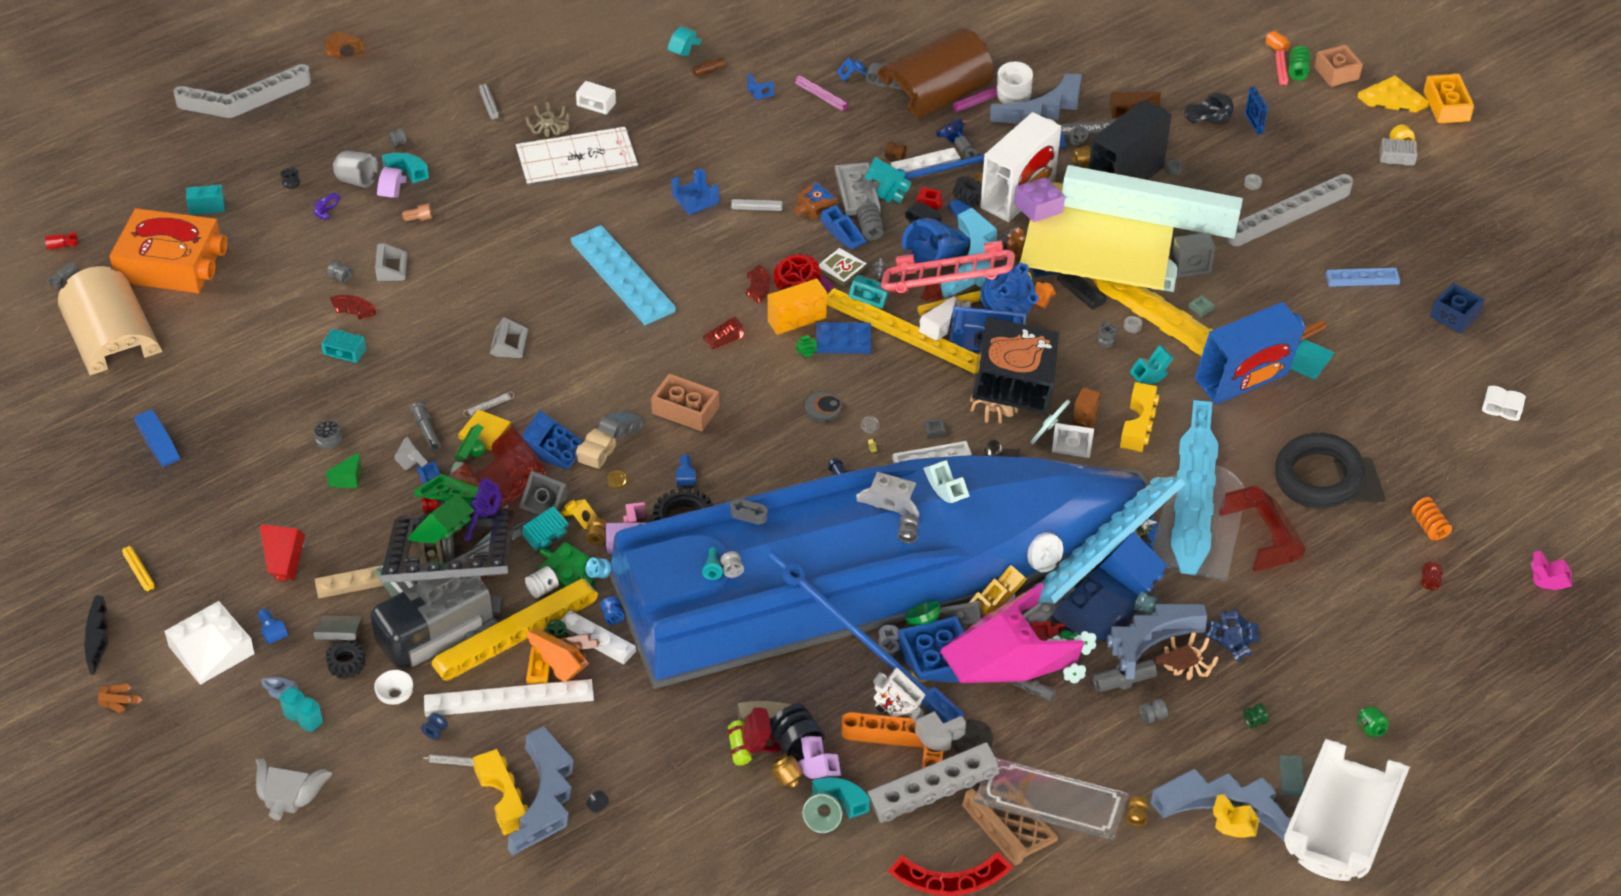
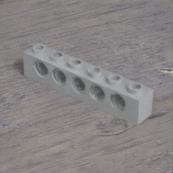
M986 742L868 791L870 803L880 823L891 821L901 814L910 813L925 804H932L944 796H951L956 791L970 788L980 781L993 778L999 774L998 763Z

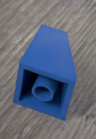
M1133 532L1096 569L1100 568L1138 597L1143 592L1147 594L1154 587L1152 582L1154 580L1158 582L1165 575L1163 570L1168 565Z

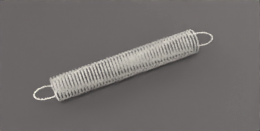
M505 393L504 396L501 395V397L496 398L507 401L508 399L506 398L510 396H507L509 394ZM494 398L492 399L494 401L489 400L484 402L485 404H480L483 406L477 405L475 408L468 409L471 410L468 413L472 416L475 414L472 412L477 410L484 411L487 409L485 407L491 408L488 405H493L492 407H494L496 403L498 405L503 403V401Z
M429 755L441 761L439 764H453L446 760V758H449L456 762L453 765L474 767L473 758L471 760L465 759L468 757H457L454 759L451 757L455 756L438 755L440 757ZM428 757V758H425V759H429V762L438 763V762L433 761V760L430 759L429 757ZM462 759L470 762L471 765L464 763Z

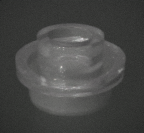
M874 416L864 417L860 424L861 430L866 433L878 431L879 422Z

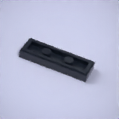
M1063 273L1057 276V281L1090 309L1093 310L1106 303V297L1082 277Z

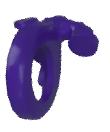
M332 193L324 199H319L315 203V216L321 219H330L331 217L326 211L331 210L339 203V194ZM336 198L333 204L326 205L330 200Z

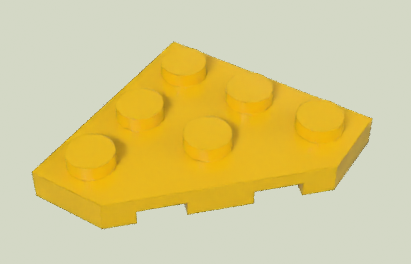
M1397 76L1390 77L1358 92L1357 96L1368 106L1383 105L1386 109L1393 110L1406 108L1409 109V112H1418L1429 105L1427 99Z

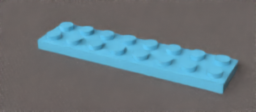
M602 225L571 238L572 245L644 325L676 312L675 305Z

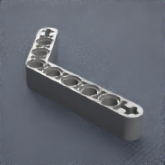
M300 64L228 95L185 86L177 87L173 92L176 105L180 109L233 118L310 85L311 76L309 66Z

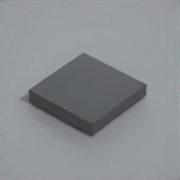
M321 615L314 631V639L356 640L363 623L362 616Z

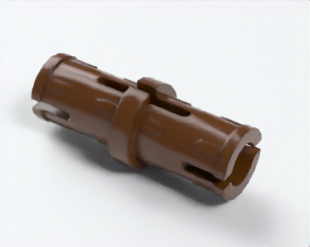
M723 57L713 61H705L704 64L692 67L693 75L698 77L706 73L711 74L715 70L725 68L726 62Z

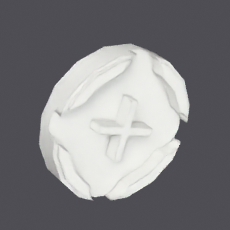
M1043 532L1037 535L1028 549L1027 556L1030 566L1039 572L1053 570L1056 567L1057 561H1060L1062 558L1063 543L1061 539L1050 532Z

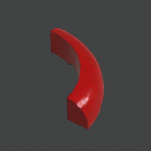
M995 852L983 863L968 870L940 873L924 869L901 855L887 872L900 882L916 890L935 895L954 896L972 893L995 883L1005 876L1013 866L998 852Z

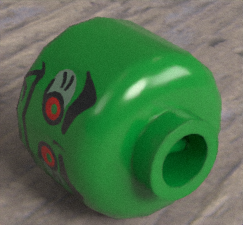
M1365 707L1358 713L1357 725L1368 737L1375 738L1386 733L1389 719L1378 707Z

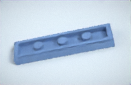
M1397 268L1326 270L1325 273L1329 287L1396 285L1400 283Z

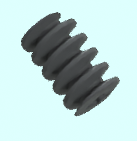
M874 202L862 204L857 210L862 234L867 240H877L884 234L878 206Z

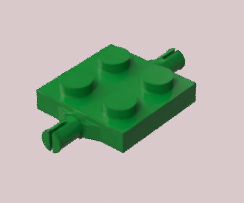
M567 542L563 543L554 552L549 551L545 547L540 550L539 554L547 558V560L539 566V570L545 566L550 567L561 587L565 588L580 579H586L592 587L594 586L596 581L586 573V564L590 557Z

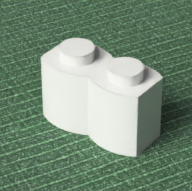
M1488 386L1482 411L1490 415H1501L1506 419L1518 421L1523 411L1526 396L1520 392L1506 391L1498 386Z

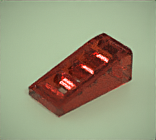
M733 317L704 335L703 339L713 350L744 337V327L736 317Z

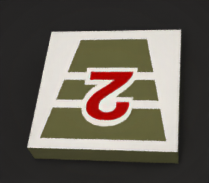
M839 248L822 261L819 267L821 268V274L845 286L867 268V263Z

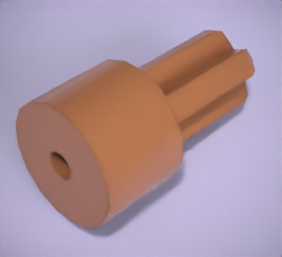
M430 203L418 205L417 209L403 211L402 216L405 221L415 219L424 221L433 219V212Z

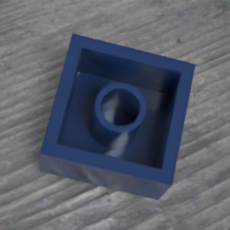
M1452 283L1434 301L1430 317L1462 334L1480 316L1485 299Z

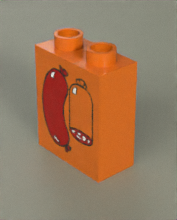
M135 208L109 257L113 270L122 272L132 285L199 293L205 280H212L214 277L217 256H224L226 253L227 236L220 234L218 221L214 218Z

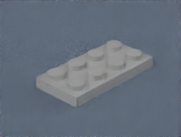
M869 162L835 166V174L845 214L848 216L857 215L858 208L866 202L877 204L880 213L876 189L871 187L872 180H867L865 186L862 189L859 188L869 168Z

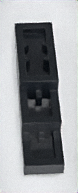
M98 595L94 597L85 628V657L89 672L92 675L95 674L109 643L105 633L108 627L105 618L107 607L104 597Z

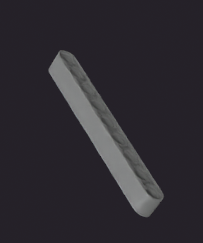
M1347 174L1339 175L1239 220L1235 238H1228V243L1233 246L1243 245L1348 197L1351 193L1353 178Z

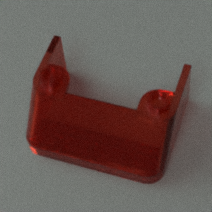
M1257 486L1224 493L1219 511L1220 516L1256 507L1272 533L1271 540L1274 545L1258 549L1253 565L1254 572L1293 562L1303 557L1305 546L1273 497Z

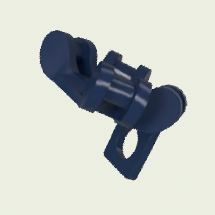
M1233 609V612L1221 611L1223 625L1209 621L1208 626L1210 628L1209 632H1206L1205 638L1220 643L1232 652L1237 662L1242 661L1241 658L1246 655H1252L1248 644L1260 641L1259 635H1257L1260 633L1257 623L1247 621L1240 615L1238 609ZM1229 620H1234L1236 625L1229 626ZM1217 630L1223 631L1222 637L1216 635Z

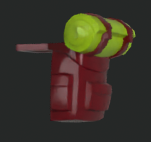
M754 707L751 713L744 719V722L734 721L728 726L727 736L730 739L731 745L730 755L736 765L748 764L751 761V754L778 753L780 751L779 744L771 735L768 711L765 708ZM768 739H771L774 746H767L765 744Z

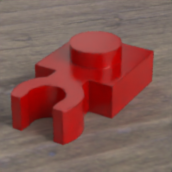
M1050 621L1031 622L1029 624L1036 636L1042 641L1053 639L1054 636L1059 634L1058 629L1065 627L1063 623H1058L1051 627Z

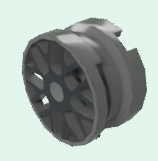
M334 420L321 421L313 429L316 444L323 449L335 448L343 440L340 425Z

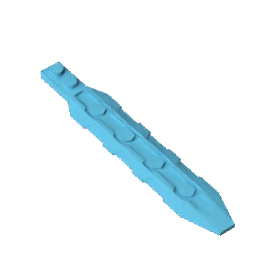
M1193 401L1191 428L1180 439L1179 447L1180 465L1177 471V478H1182L1185 485L1177 491V498L1174 502L1175 520L1174 527L1172 528L1171 548L1180 573L1190 575L1197 574L1211 549L1212 533L1210 528L1211 516L1214 510V503L1212 502L1213 489L1216 484L1215 463L1218 458L1219 443L1210 429L1212 402Z

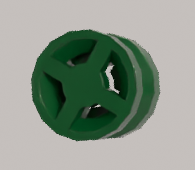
M552 620L547 624L546 632L556 638L567 637V627L563 621Z
M1259 703L1254 708L1248 707L1243 710V717L1249 728H1255L1258 724L1268 723V713L1262 704Z

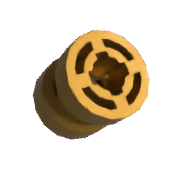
M601 518L590 519L587 523L586 541L591 545H602L606 541V521Z
M1133 796L1129 799V810L1126 813L1127 823L1137 827L1147 824L1149 800L1141 796Z

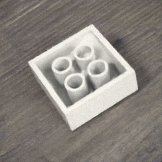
M219 601L164 631L169 648L200 685L254 654L251 638Z

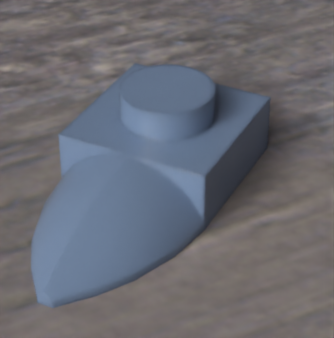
M268 677L261 680L262 686L268 690L271 697L279 699V695L288 687H294L299 690L296 682L285 678Z

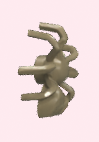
M545 102L547 111L541 115L537 105H534L536 115L539 118L537 119L538 123L534 126L530 124L529 118L525 117L527 126L531 128L532 133L539 134L544 127V135L546 137L549 136V128H551L555 135H559L567 131L569 127V113L566 114L565 121L559 120L564 116L565 106H562L561 115L557 117L550 111L549 102ZM541 124V126H540V128L538 129V131H535L534 129L537 128V127Z

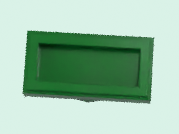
M476 424L470 428L454 456L456 461L461 462L465 460L468 454L472 457H481L485 453V443L478 439L484 427Z

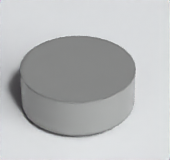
M1249 174L1245 177L1244 186L1246 188L1257 190L1261 187L1262 178L1260 176Z
M1129 316L1124 320V329L1129 333H1137L1142 329V320L1136 316Z

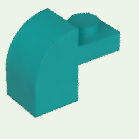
M681 26L673 33L667 50L679 55L688 56L692 44L700 46L702 39L697 38L696 31Z
M1159 345L1150 359L1139 358L1130 370V373L1139 383L1154 384L1161 381L1168 374L1166 368L1172 362L1174 356L1164 346Z

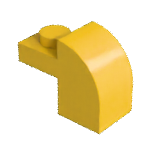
M1225 794L1217 795L1215 805L1213 806V813L1217 818L1215 828L1225 835L1238 838L1256 836L1259 817L1250 805L1234 807Z

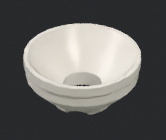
M387 671L377 678L374 687L378 699L384 703H402L413 692L412 678L404 671ZM395 690L401 692V695L398 697H391L389 695Z

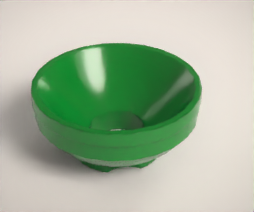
M937 601L922 603L906 612L904 617L907 623L912 626L937 621L941 612L940 604Z

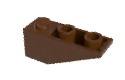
M1111 92L1110 111L1112 118H1120L1144 99L1159 107L1161 92Z

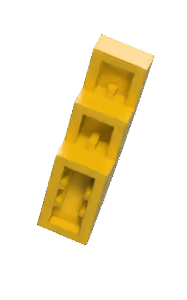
M1010 565L998 580L994 578L982 593L977 592L969 603L981 601L983 617L1000 608L1021 587L1027 578ZM975 623L968 624V627L973 626Z

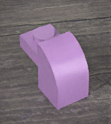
M389 167L382 169L377 195L393 198L399 197L400 184L406 183L407 177L402 175V169Z
M821 737L801 738L804 760L798 761V764L804 775L813 779L841 776L838 754H824Z

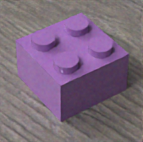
M1046 177L1016 186L1014 204L1033 222L1063 213L1065 195Z

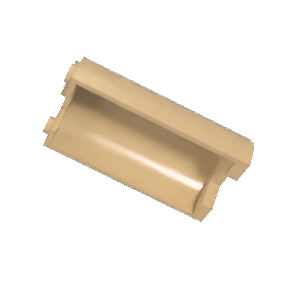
M106 266L87 268L71 276L67 280L66 286L61 288L58 295V306L89 375L108 370L104 356L141 345L144 358L162 352L128 279L119 270H111L110 267Z

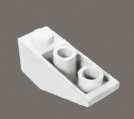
M952 297L924 314L920 319L919 332L936 341L947 335L956 298Z

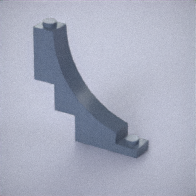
M545 727L533 730L526 735L525 750L536 766L540 788L533 804L520 818L519 830L514 831L509 836L507 850L512 856L567 827L568 812L561 804L570 799L571 786L564 778L572 774L574 760Z

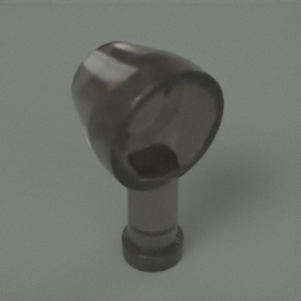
M992 439L984 448V456L1020 457V448L1005 449L1001 447L998 440Z

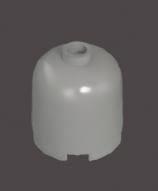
M345 150L337 155L333 163L334 174L341 182L368 188L374 182V179H372L374 172L378 171L377 159L369 153Z

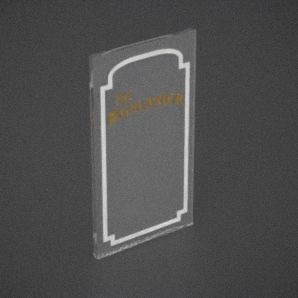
M995 758L998 763L999 774L991 779L983 780L974 797V803L1114 840L1127 799L1129 798V793Z

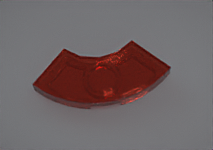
M761 265L747 272V278L751 281V285L746 290V295L758 304L767 296L770 285L769 275Z
M351 295L330 297V302L336 313H350L359 320L376 315L374 306L363 298Z

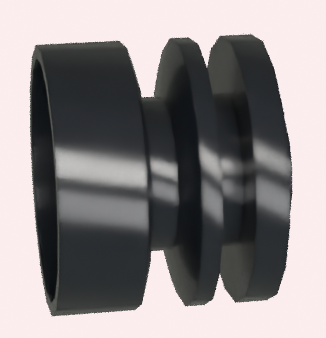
M793 704L785 707L770 722L771 735L774 740L779 744L784 754L794 756L797 761L804 759L801 738L821 737L822 743L825 739L824 732L802 704Z

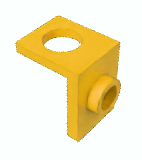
M585 499L571 500L560 511L563 517L574 515L584 530L587 529L588 521L586 522L582 518L584 510L589 512L590 519L598 518Z

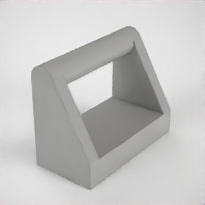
M385 243L377 244L375 262L377 281L405 280L408 253ZM386 259H400L399 271L386 267Z
M503 317L495 328L489 354L496 357L522 358L528 328ZM507 334L520 335L517 349L505 344Z

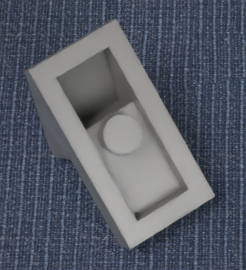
M408 437L403 440L394 457L404 470H408L417 462L421 467L428 463L420 450Z

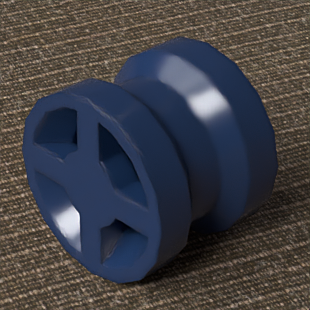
M431 713L427 718L428 721L424 722L421 726V730L427 737L437 740L441 736V731L445 730L448 726V722L440 714Z

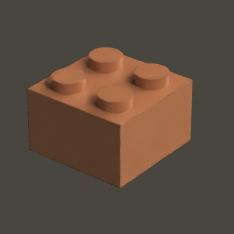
M1342 45L1317 52L1314 68L1332 87L1358 80L1363 63L1347 45Z

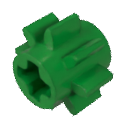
M810 335L799 336L800 341H796L798 355L803 354V358L814 356L813 352L817 351L815 338H810Z

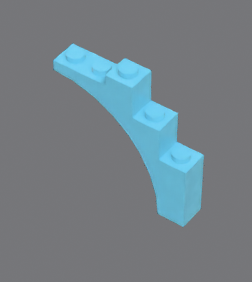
M973 208L957 215L959 230L970 238V251L968 255L985 253L984 243L997 241V229ZM987 260L977 261L976 270L989 269L991 262ZM973 262L963 263L958 273L972 271ZM987 277L941 283L942 296L947 299L974 284L981 287Z

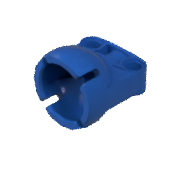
M928 217L918 219L908 225L902 238L903 250H911V253L906 255L914 254L915 263L965 256L970 243L968 236L938 220Z

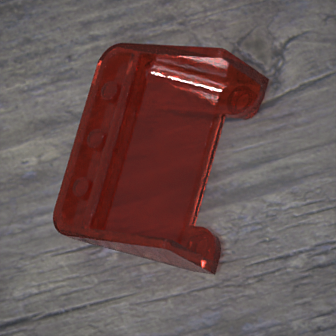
M511 427L492 443L491 451L497 457L496 460L477 474L473 472L467 463H464L450 474L449 477L479 487L480 482L484 478L492 481L499 486L498 490L502 494L499 508H503L525 491L531 471L545 475L546 469L517 430ZM491 498L489 501L491 505L493 503L494 498Z

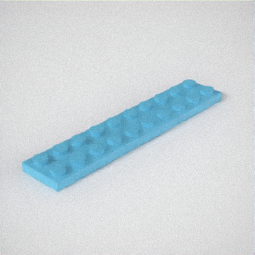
M1153 478L1149 482L1150 484L1140 490L1133 500L1124 504L1125 508L1111 516L1112 520L1109 523L1101 525L1096 534L1089 536L1081 547L1073 550L1070 557L1061 561L1054 571L1046 575V578L1041 582L1044 587L1038 602L1056 603L1185 485L1182 478Z

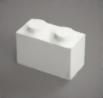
M585 81L576 92L577 106L606 115L616 104L614 89Z

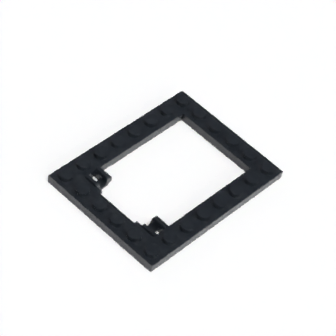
M504 508L499 509L494 516L478 517L475 527L492 526L488 552H476L473 555L474 558L466 562H461L460 560H452L449 563L434 561L427 565L420 564L419 557H408L412 541H409L407 538L429 515L422 514L414 518L409 516L398 517L394 520L381 572V583L508 574L515 518L514 510L509 511V509ZM473 513L469 516L471 520L464 527L461 528H469L473 518Z

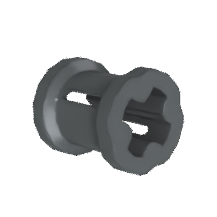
M892 638L883 640L881 648L898 662L897 651L899 650V643L897 640Z

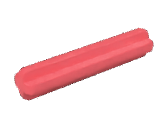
M1277 50L1275 56L1279 84L1287 85L1288 72L1285 52Z

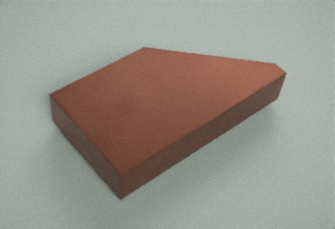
M1185 645L1157 656L1155 663L1173 666V669L1181 671L1198 664L1199 658L1189 645Z

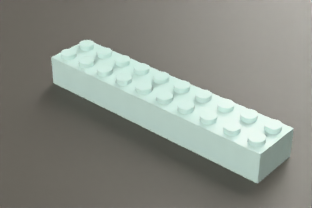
M1068 165L1065 173L1062 193L1065 195L1064 206L1209 233L1232 239L1235 238L1243 198L1070 165Z

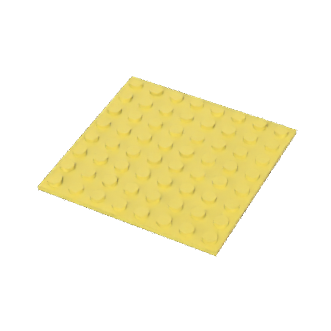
M1051 182L1060 192H1062V183ZM1064 206L1063 213L1037 222H1033L1030 219L1020 263H1026L1029 268L1163 290L1173 227Z

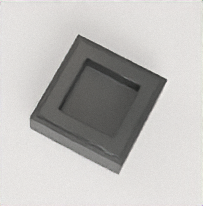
M943 418L924 420L927 439L946 437Z

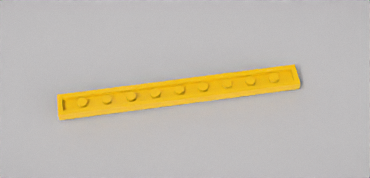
M835 288L828 293V306L862 322L871 323V326L975 374L978 354L943 338L936 341L919 332V327L870 304L849 298L848 294Z

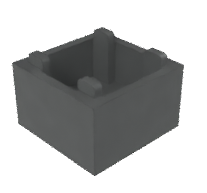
M1209 233L1175 237L1171 261L1177 266V278L1211 273L1215 244Z

